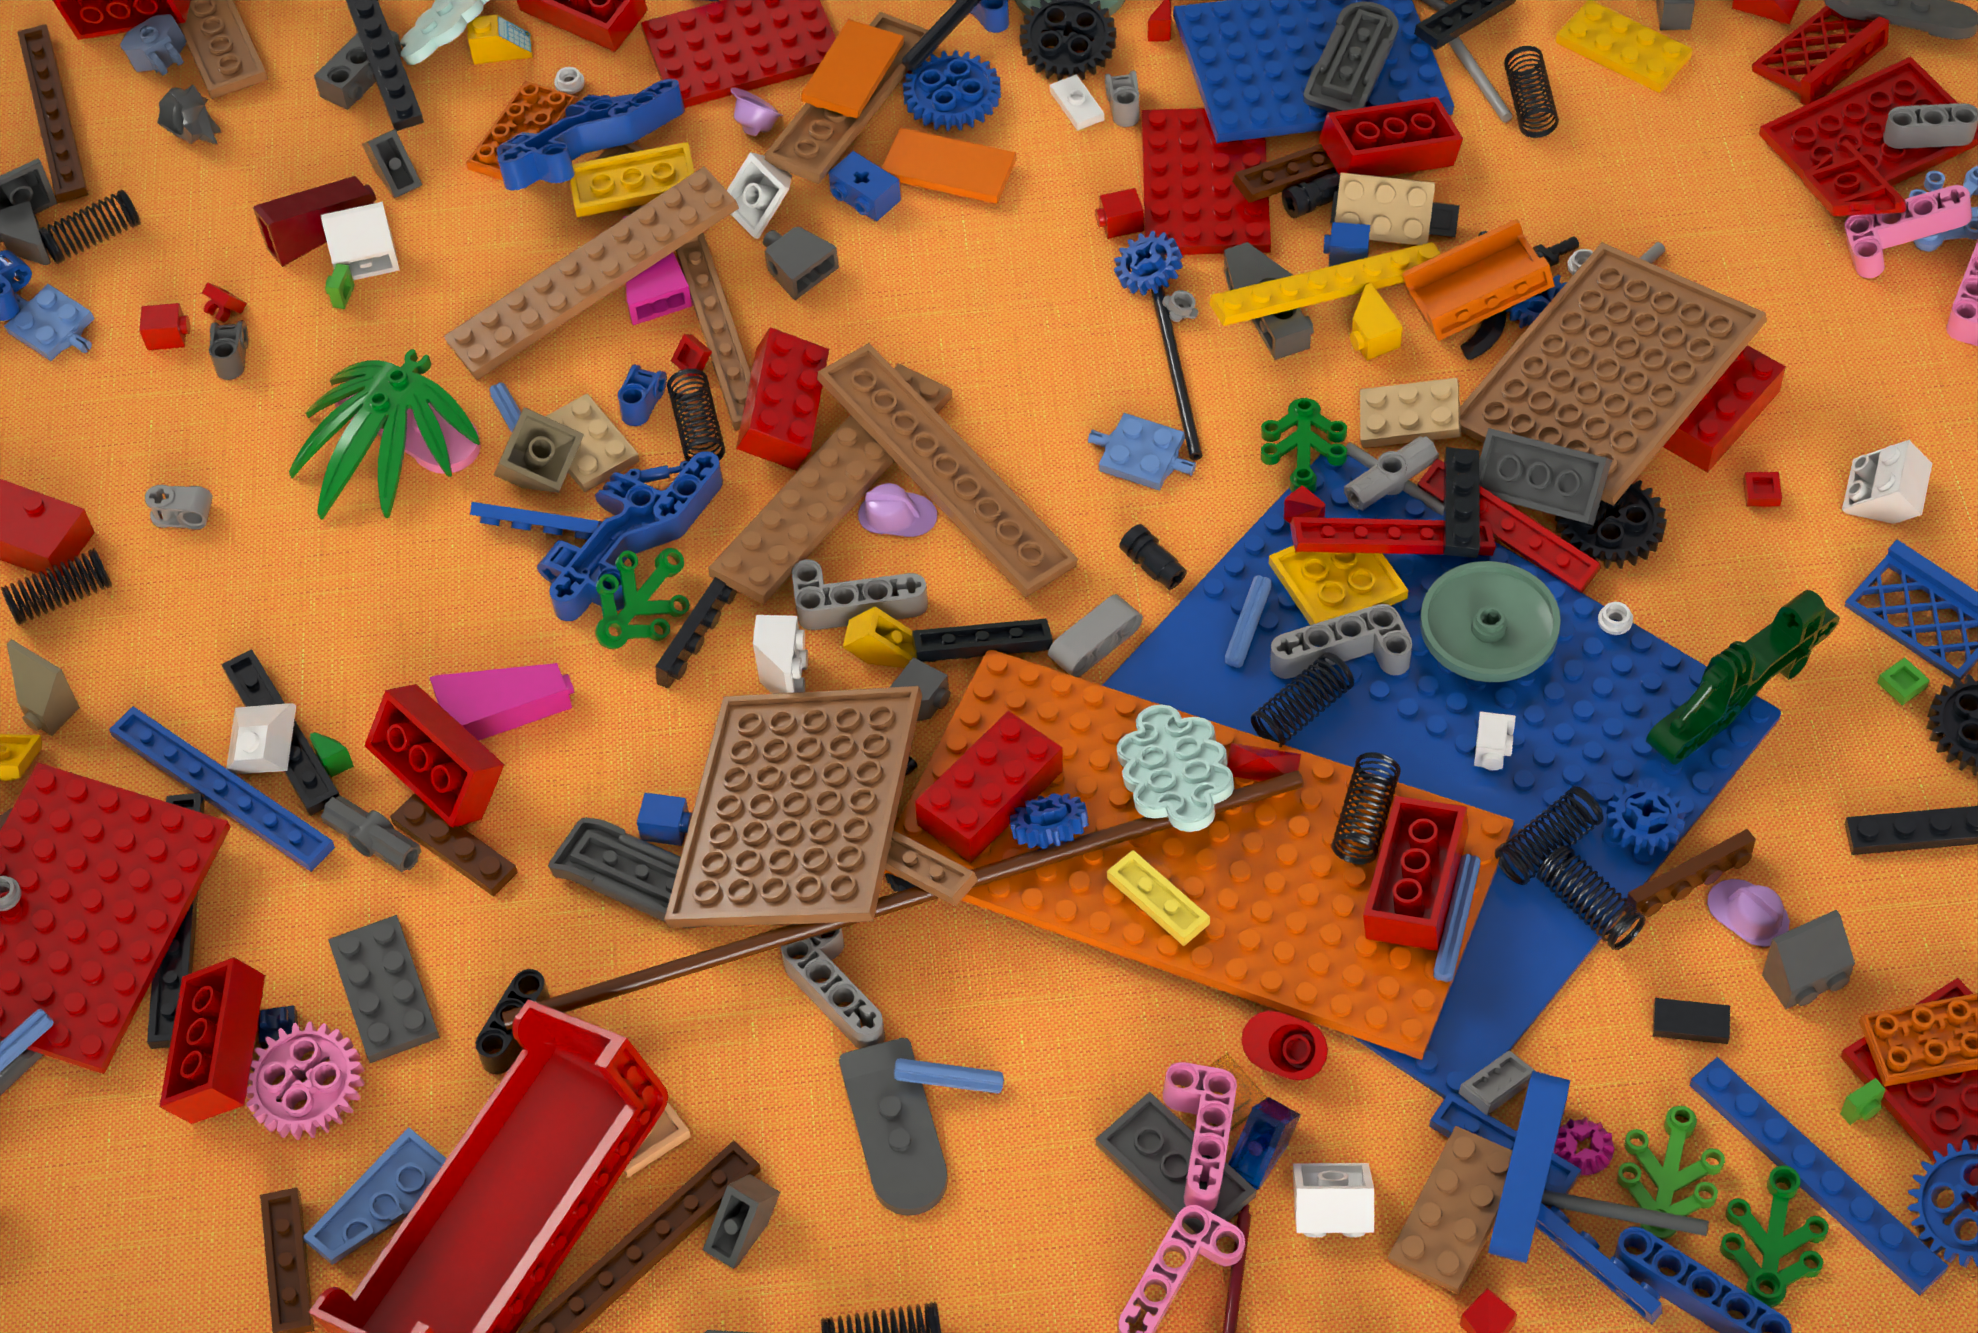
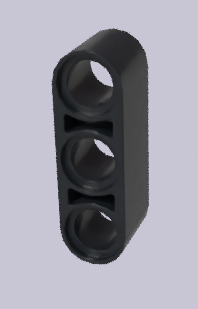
M525 969L517 973L476 1039V1050L482 1066L491 1074H502L508 1071L523 1049L514 1038L513 1029H506L502 1012L522 1007L528 999L538 1002L550 998L545 979L539 971ZM534 989L537 990L536 992H534V993H532V994H528V995L525 994L526 992H528V991H530V990H534ZM494 1049H501L495 1054H489Z

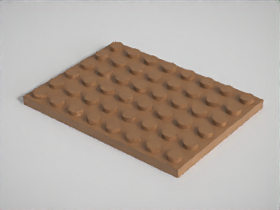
M1601 242L1460 406L1461 433L1484 443L1488 428L1612 459L1601 500L1614 506L1767 322L1766 313Z
M919 686L723 696L664 919L668 927L874 921L922 700V692Z

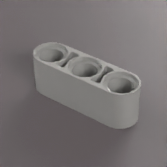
M1966 103L1895 107L1888 114L1883 140L1889 147L1896 149L1968 145L1973 141L1978 126V109Z
M1112 595L1060 635L1050 646L1048 656L1069 675L1080 677L1131 637L1140 627L1143 616L1119 595Z

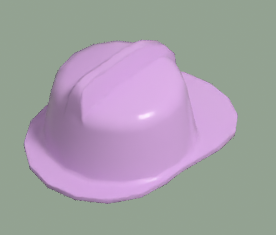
M731 88V92L736 97L734 119L742 125L745 133L756 136L759 132H769L778 117L784 116L760 97L739 88Z
M886 483L866 493L865 501L861 504L858 511V520L862 527L871 533L917 537L926 534L934 527L937 521V510L926 497L915 493H908L896 484Z
M1729 879L1713 886L1708 894L1707 906L1710 913L1721 924L1752 945L1768 947L1771 945L1773 938L1789 931L1790 920L1782 900L1775 891L1768 887L1754 885L1745 880Z

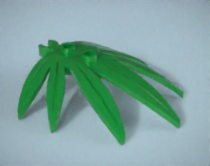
M411 349L406 353L404 357L405 363L402 367L380 360H368L352 364L336 373L330 379L332 386L338 383L342 384L325 393L306 411V416L309 419L322 409L352 396L333 410L318 425L302 446L289 470L291 478H294L311 457L353 417L340 437L325 472L317 510L320 519H324L364 458L380 429L384 430L378 455L379 498L384 517L387 519L390 517L403 464L408 409H413L416 423L428 449L448 477L452 476L448 449L439 423L428 403L457 431L473 443L480 445L479 437L460 405L441 386L420 375L427 372L431 367L432 363L429 355L425 354L420 361H417L416 351Z

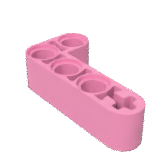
M1953 185L1904 199L1906 201V211L1902 213L1850 215L1845 221V232L1848 249L1858 275L1863 278H1874L1883 272L1885 263L1882 249L1967 225L1972 219L1970 192L1964 186Z
M1978 241L1954 300L1946 331L1951 338L1974 346H1978Z
M1178 1062L1168 1068L1162 1094L1163 1101L1170 1109L1197 1114L1184 1191V1203L1186 1207L1197 1205L1212 1212L1217 1206L1222 1184L1237 1082L1234 1075L1224 1069ZM1176 1085H1182V1086H1185L1186 1088H1180V1087H1177ZM1213 1092H1220L1223 1095H1218ZM1208 1123L1216 1124L1218 1127L1210 1126ZM1208 1155L1213 1157L1214 1159H1207L1202 1156ZM1200 1181L1207 1182L1206 1190L1199 1189Z
M1189 1205L1183 1208L1176 1216L1119 1319V1333H1129L1128 1322L1134 1324L1138 1320L1141 1308L1147 1312L1143 1319L1142 1328L1145 1332L1137 1331L1136 1333H1155L1198 1255L1201 1254L1222 1266L1236 1264L1242 1258L1245 1247V1237L1242 1231L1203 1207ZM1189 1218H1196L1202 1222L1204 1229L1198 1234H1189L1183 1229L1182 1223ZM1223 1237H1229L1236 1241L1238 1248L1231 1254H1225L1218 1250L1216 1242ZM1170 1251H1176L1183 1255L1185 1263L1178 1268H1171L1165 1264L1163 1257ZM1150 1285H1159L1165 1290L1166 1296L1159 1302H1152L1146 1298L1144 1291Z

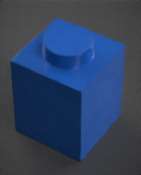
M1332 222L1331 235H1325L1323 254H1329V267L1368 257L1370 225Z
M645 793L637 818L641 840L682 846L692 817V812L688 810L686 798Z

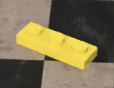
M1134 850L1107 871V879L1183 946L1210 925V916Z

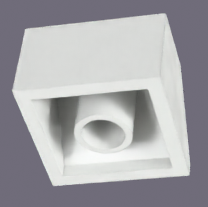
M1293 1163L1294 1212L1297 1233H1303L1305 1236L1313 1238L1323 1237L1327 1233H1342L1347 1237H1361L1365 1233H1374V1185L1369 1163Z

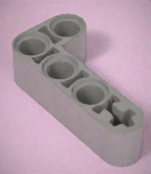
M805 559L796 563L792 568L798 621L807 630L848 626L849 619L874 606L895 620L921 616L928 608L926 581L921 575L916 573L824 584L822 568L816 561Z
M1378 604L1275 637L1271 644L1270 668L1277 677L1288 679L1302 674L1304 669H1307L1309 665H1313V662L1318 660L1325 652L1333 653L1343 661L1374 653L1384 672L1390 675H1401L1410 667L1412 640L1396 609L1387 604ZM1325 658L1327 663L1335 665L1333 661Z
M842 928L781 946L784 969L787 975L858 1049L884 1043L885 1031L881 1012L832 962L844 948ZM824 934H833V936L829 938L821 937ZM796 955H805L801 959H793ZM821 978L828 979L823 983L815 982L816 980ZM842 1002H849V1003H851V1004H850L849 1006H847V1007H839V1006H838V1005H839L840 1003H842Z

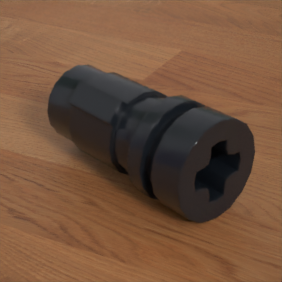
M1338 172L1324 175L1309 183L1301 182L1296 184V186L1284 189L1282 191V202L1289 216L1297 218L1314 211L1316 206L1332 202L1334 191L1339 190L1340 176Z
M1143 524L1132 527L1121 539L1119 548L1133 562L1142 564L1141 568L1152 579L1161 582L1168 590L1178 586L1185 578L1187 570L1178 563L1179 561L1169 551L1159 545L1157 537L1151 534Z

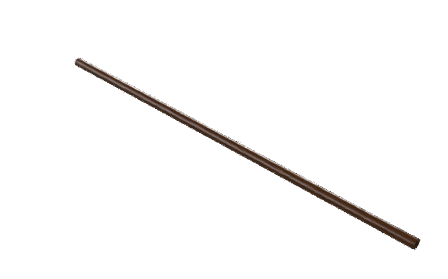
M1296 770L1234 789L1232 795L1226 800L1214 804L1215 814L1302 788L1303 780L1301 774ZM1168 816L1155 819L1142 817L1076 837L1073 841H1063L1060 846L1053 844L1045 849L1040 848L971 869V871L975 872L978 879L972 888L1173 827V825L1170 823ZM917 886L878 898L874 918L939 898ZM860 922L791 924L538 1001L537 1003L562 1013L569 1012ZM522 1007L502 1012L507 1030L513 1029V1020Z

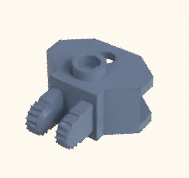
M171 14L152 16L128 31L120 47L128 56L136 72L154 70L156 73L160 72L163 76L168 73L167 67L171 66L173 62L178 66L184 63L180 52L186 44V39Z

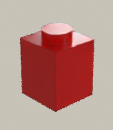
M1136 188L1099 195V209H1095L1096 221L1099 228L1104 227L1108 239L1144 231V210Z
M179 303L141 307L139 331L146 349L159 350L185 347L186 334H190L191 325L188 315L183 314Z

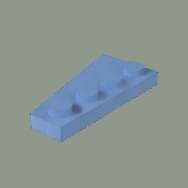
M408 1127L303 1236L305 1243L331 1265H334L405 1218L419 1200L425 1188L440 1170L446 1158Z

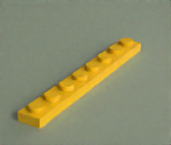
M1430 242L1212 294L1209 305L1223 326L1362 293L1365 285L1372 283L1375 289L1404 283L1402 277L1404 271L1426 262L1441 253L1435 244Z

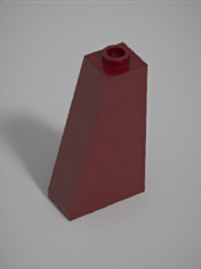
M352 176L258 204L253 207L266 249L283 267L327 242L321 215L374 204L376 195L368 184L363 185L356 176Z

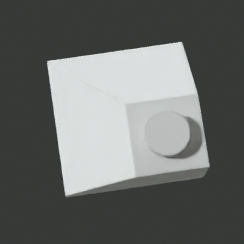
M750 152L727 191L736 200L739 207L731 215L753 238L759 239L789 191L792 175L767 162L764 155Z
M287 703L235 708L226 769L235 775L287 771L296 705Z

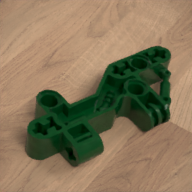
M1811 590L1803 591L1782 606L1773 622L1745 643L1735 641L1720 654L1713 656L1704 671L1700 686L1690 699L1660 720L1649 732L1646 742L1673 765L1678 764L1727 728L1763 686L1775 675L1781 673L1788 680L1798 675L1805 667L1813 647L1826 639L1834 631L1840 617L1825 606L1824 601L1817 593Z

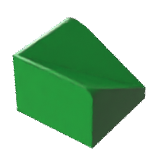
M316 732L310 734L311 737L309 738L314 751L328 776L333 777L354 767L348 749L339 741Z

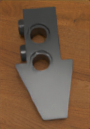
M1248 242L1224 250V274L1229 290L1292 276L1290 272ZM1301 308L1252 319L1274 360L1310 349L1311 334L1314 333L1311 319L1309 316L1303 315Z

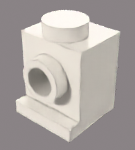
M1480 712L1474 766L1484 767L1488 770L1502 769L1504 756H1511L1516 716Z

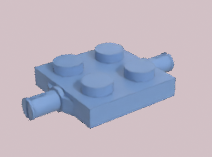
M49 284L30 301L15 294L20 311L4 326L10 335L49 361H52L61 351L72 345L82 353H87V349H91L92 343L81 336L83 330L95 319L90 310Z
M1123 413L1117 428L1110 435L1092 429L1088 437V443L1105 447V452L1099 462L1100 472L1159 491L1165 479L1174 470L1192 476L1196 468V462L1179 458V450L1185 440L1183 431L1127 413Z

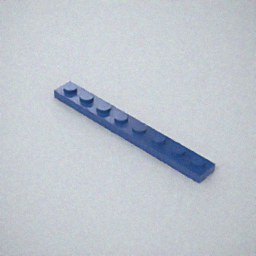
M134 706L109 729L113 738L194 793H202L204 800L310 872L335 848L330 838Z
M1716 1057L1691 1079L1689 1085L1773 1163L1777 1166H1789L1796 1170L1800 1176V1187L1919 1296L1947 1271L1948 1265L1941 1258L1930 1251L1920 1239L1721 1059Z

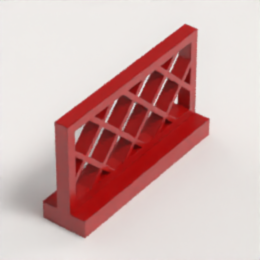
M1826 5L1752 64V72L1801 94L1800 103L1807 105L1824 97L1888 45L1889 20L1880 16L1873 22L1868 19L1862 21L1843 17ZM1830 15L1841 19L1840 21L1824 22ZM1854 28H1861V29H1863V30H1861L1860 32H1857V33H1849V32H1848V29H1854ZM1843 30L1844 34L1827 35L1826 31ZM1807 33H1822V36L1805 37ZM1845 43L1840 48L1829 49V44ZM1824 45L1822 50L1807 51L1808 46ZM1802 47L1801 52L1785 53L1788 48ZM1825 59L1820 64L1809 63V60ZM1804 61L1805 65L1787 66V62ZM1782 63L1783 67L1770 68L1767 65ZM1806 74L1803 78H1801L1800 82L1789 77L1792 75Z

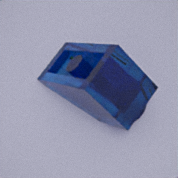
M1270 1097L1253 1106L1228 1164L1256 1190L1260 1189L1287 1148L1301 1114Z

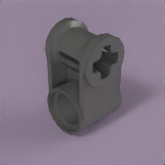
M239 320L237 324L219 325L217 322L211 323L209 353L215 371L221 379H236L245 369V355L248 347L246 323L244 320Z

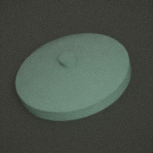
M1480 561L1453 568L1440 576L1432 584L1422 603L1420 628L1423 640L1430 653L1450 671L1476 681L1504 682L1526 676L1548 660L1556 647L1559 637L1560 611L1549 588L1530 572L1507 563Z

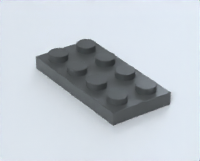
M1488 428L1479 459V485L1504 502L1594 525L1612 459Z
M397 915L328 939L370 1063L440 1038Z
M1149 1092L1095 1138L1096 1146L1175 1220L1178 1213L1186 1207L1184 1191L1194 1132ZM1208 1155L1202 1156L1207 1159H1214L1213 1157ZM1226 1162L1218 1203L1211 1213L1228 1222L1256 1197V1189ZM1200 1181L1199 1189L1206 1190L1207 1182ZM1189 1218L1182 1223V1227L1189 1234H1198L1204 1229L1202 1222L1196 1218Z

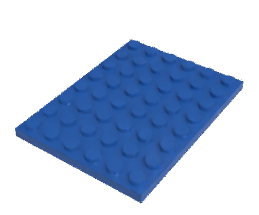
M1225 0L1174 6L1173 17L1216 142L1222 143L1321 131L1327 113L1331 112L1304 103V90L1333 32L1340 12L1346 6L1356 2H1374L1383 5L1395 14L1399 23L1394 45L1365 107L1438 97L1447 113L1453 115L1454 103L1431 46L1414 34L1416 24L1421 21L1413 1Z

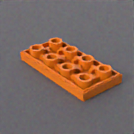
M848 19L802 91L801 102L814 105L817 108L831 110L846 117L858 119L903 46L904 36Z
M524 81L467 160L468 170L503 181L497 159V147L522 132L537 134L566 118V108L578 102V98L564 92Z
M900 128L882 169L898 178L899 183L998 204L1017 159L1016 152Z
M1978 993L1860 1016V1026L1884 1087L1978 1069Z

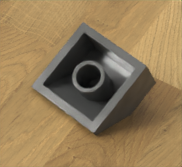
M39 158L0 176V210L30 201L34 213L37 214L58 204Z
M1837 910L1829 912L1772 939L1762 976L1785 1009H1789L1797 1004L1805 1006L1814 1001L1819 994L1828 990L1832 992L1838 991L1849 983L1855 961L1839 912Z

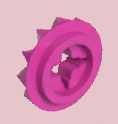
M1587 1117L1575 1121L1570 1118L1566 1124L1559 1127L1554 1154L1580 1168V1175L1596 1174L1604 1170L1612 1160L1615 1149L1612 1133H1608L1603 1128L1601 1122L1596 1124L1589 1121ZM1591 1137L1590 1148L1592 1150L1585 1148L1576 1155L1578 1144L1576 1139L1584 1141L1585 1138Z

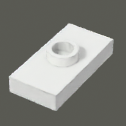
M1077 74L1050 84V93L1077 131L1104 121L1103 110Z

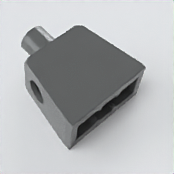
M794 227L783 236L777 231L771 230L763 238V245L767 247L765 250L767 269L794 300H797L839 268L836 246L801 227Z

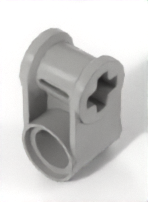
M1130 71V74L1118 76L1105 74L1106 96L1110 103L1114 123L1121 127L1134 126L1140 119L1136 71Z
M155 485L147 490L145 502L151 508L150 518L155 526L194 530L202 529L206 526L213 500V495L206 488L200 486Z

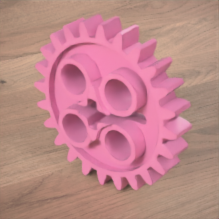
M308 1021L305 1031H301L297 1023H293L292 1033L288 1035L280 1028L278 1029L280 1039L275 1041L267 1036L265 1039L269 1047L266 1050L262 1048L255 1049L260 1059L259 1061L253 1060L251 1064V1069L254 1073L249 1074L248 1085L251 1086L247 1087L246 1097L250 1100L246 1104L251 1112H255L253 1116L260 1124L264 1122V1126L269 1132H273L277 1128V1132L282 1138H285L290 1130L296 1140L301 1138L303 1130H306L311 1138H315L316 1128L320 1126L328 1133L330 1132L328 1122L333 1120L341 1125L343 1123L339 1115L341 1111L353 1112V1109L348 1104L349 1100H360L361 1098L354 1089L365 1084L362 1078L358 1076V1074L365 1071L362 1064L358 1062L361 1056L356 1048L352 1049L354 1045L348 1037L343 1039V1035L337 1028L330 1033V1029L325 1023L319 1027L318 1031L311 1021ZM314 1051L311 1058L301 1061L304 1054ZM285 1075L281 1083L272 1085L275 1078ZM336 1076L331 1084L323 1086L326 1078ZM306 1078L307 1080L302 1083L301 1080ZM307 1100L301 1109L293 1110L299 1101Z

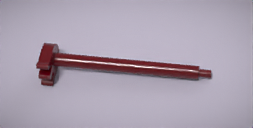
M1249 1204L1245 1205L1241 1212L1238 1213L1236 1227L1242 1231L1245 1237V1247L1242 1258L1231 1266L1222 1333H1236L1251 1221ZM1234 1241L1233 1252L1238 1248L1236 1241Z

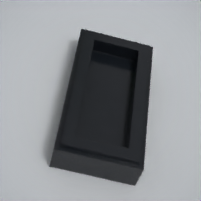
M1655 998L1653 1037L1728 1044L1730 1038V1005Z

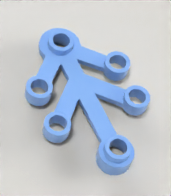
M1978 166L1973 167L1966 173L1963 186L1970 192V198L1972 195H1978ZM1939 171L1928 172L1924 181V187L1929 192L1942 189L1945 181L1944 174ZM1915 189L1910 192L1909 198L1927 192ZM1971 207L1972 219L1967 225L1914 240L1915 246L1922 251L1930 252L1942 245L1944 240L1960 238L1978 239V207Z

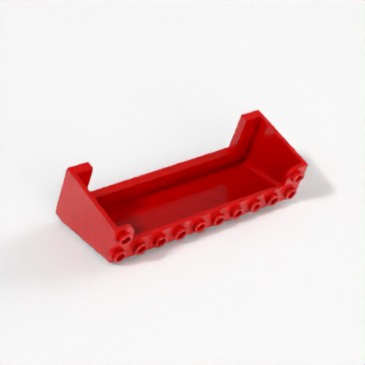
M528 999L515 1016L512 1025L513 1036L521 1045L523 1051L511 1065L495 1091L490 1095L472 1124L469 1125L467 1131L446 1158L433 1180L425 1188L423 1194L403 1220L387 1246L381 1251L379 1257L359 1283L357 1289L350 1296L346 1291L338 1287H330L317 1298L308 1313L329 1333H516L666 1108L668 1102L666 1087L628 1038Z

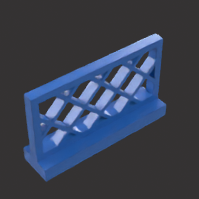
M1896 540L1888 548L1886 557L1845 601V607L1951 678H1957L1961 681L1978 662V642H1968L1966 633L1968 628H1978V592L1904 543ZM1887 568H1890L1900 575L1901 584L1882 585L1881 575ZM1923 590L1929 594L1930 602L1910 604L1908 591ZM1903 591L1905 605L1886 607L1884 593ZM1878 594L1880 607L1866 608L1858 603L1863 595ZM1950 608L1958 614L1959 621L1939 623L1937 610ZM1932 611L1934 624L1914 626L1912 612ZM1907 613L1909 626L1894 627L1888 623L1887 614ZM1960 629L1963 643L1943 645L1941 631ZM1935 632L1937 645L1924 647L1917 642L1916 633ZM1964 651L1966 661L1957 669L1946 661V652Z

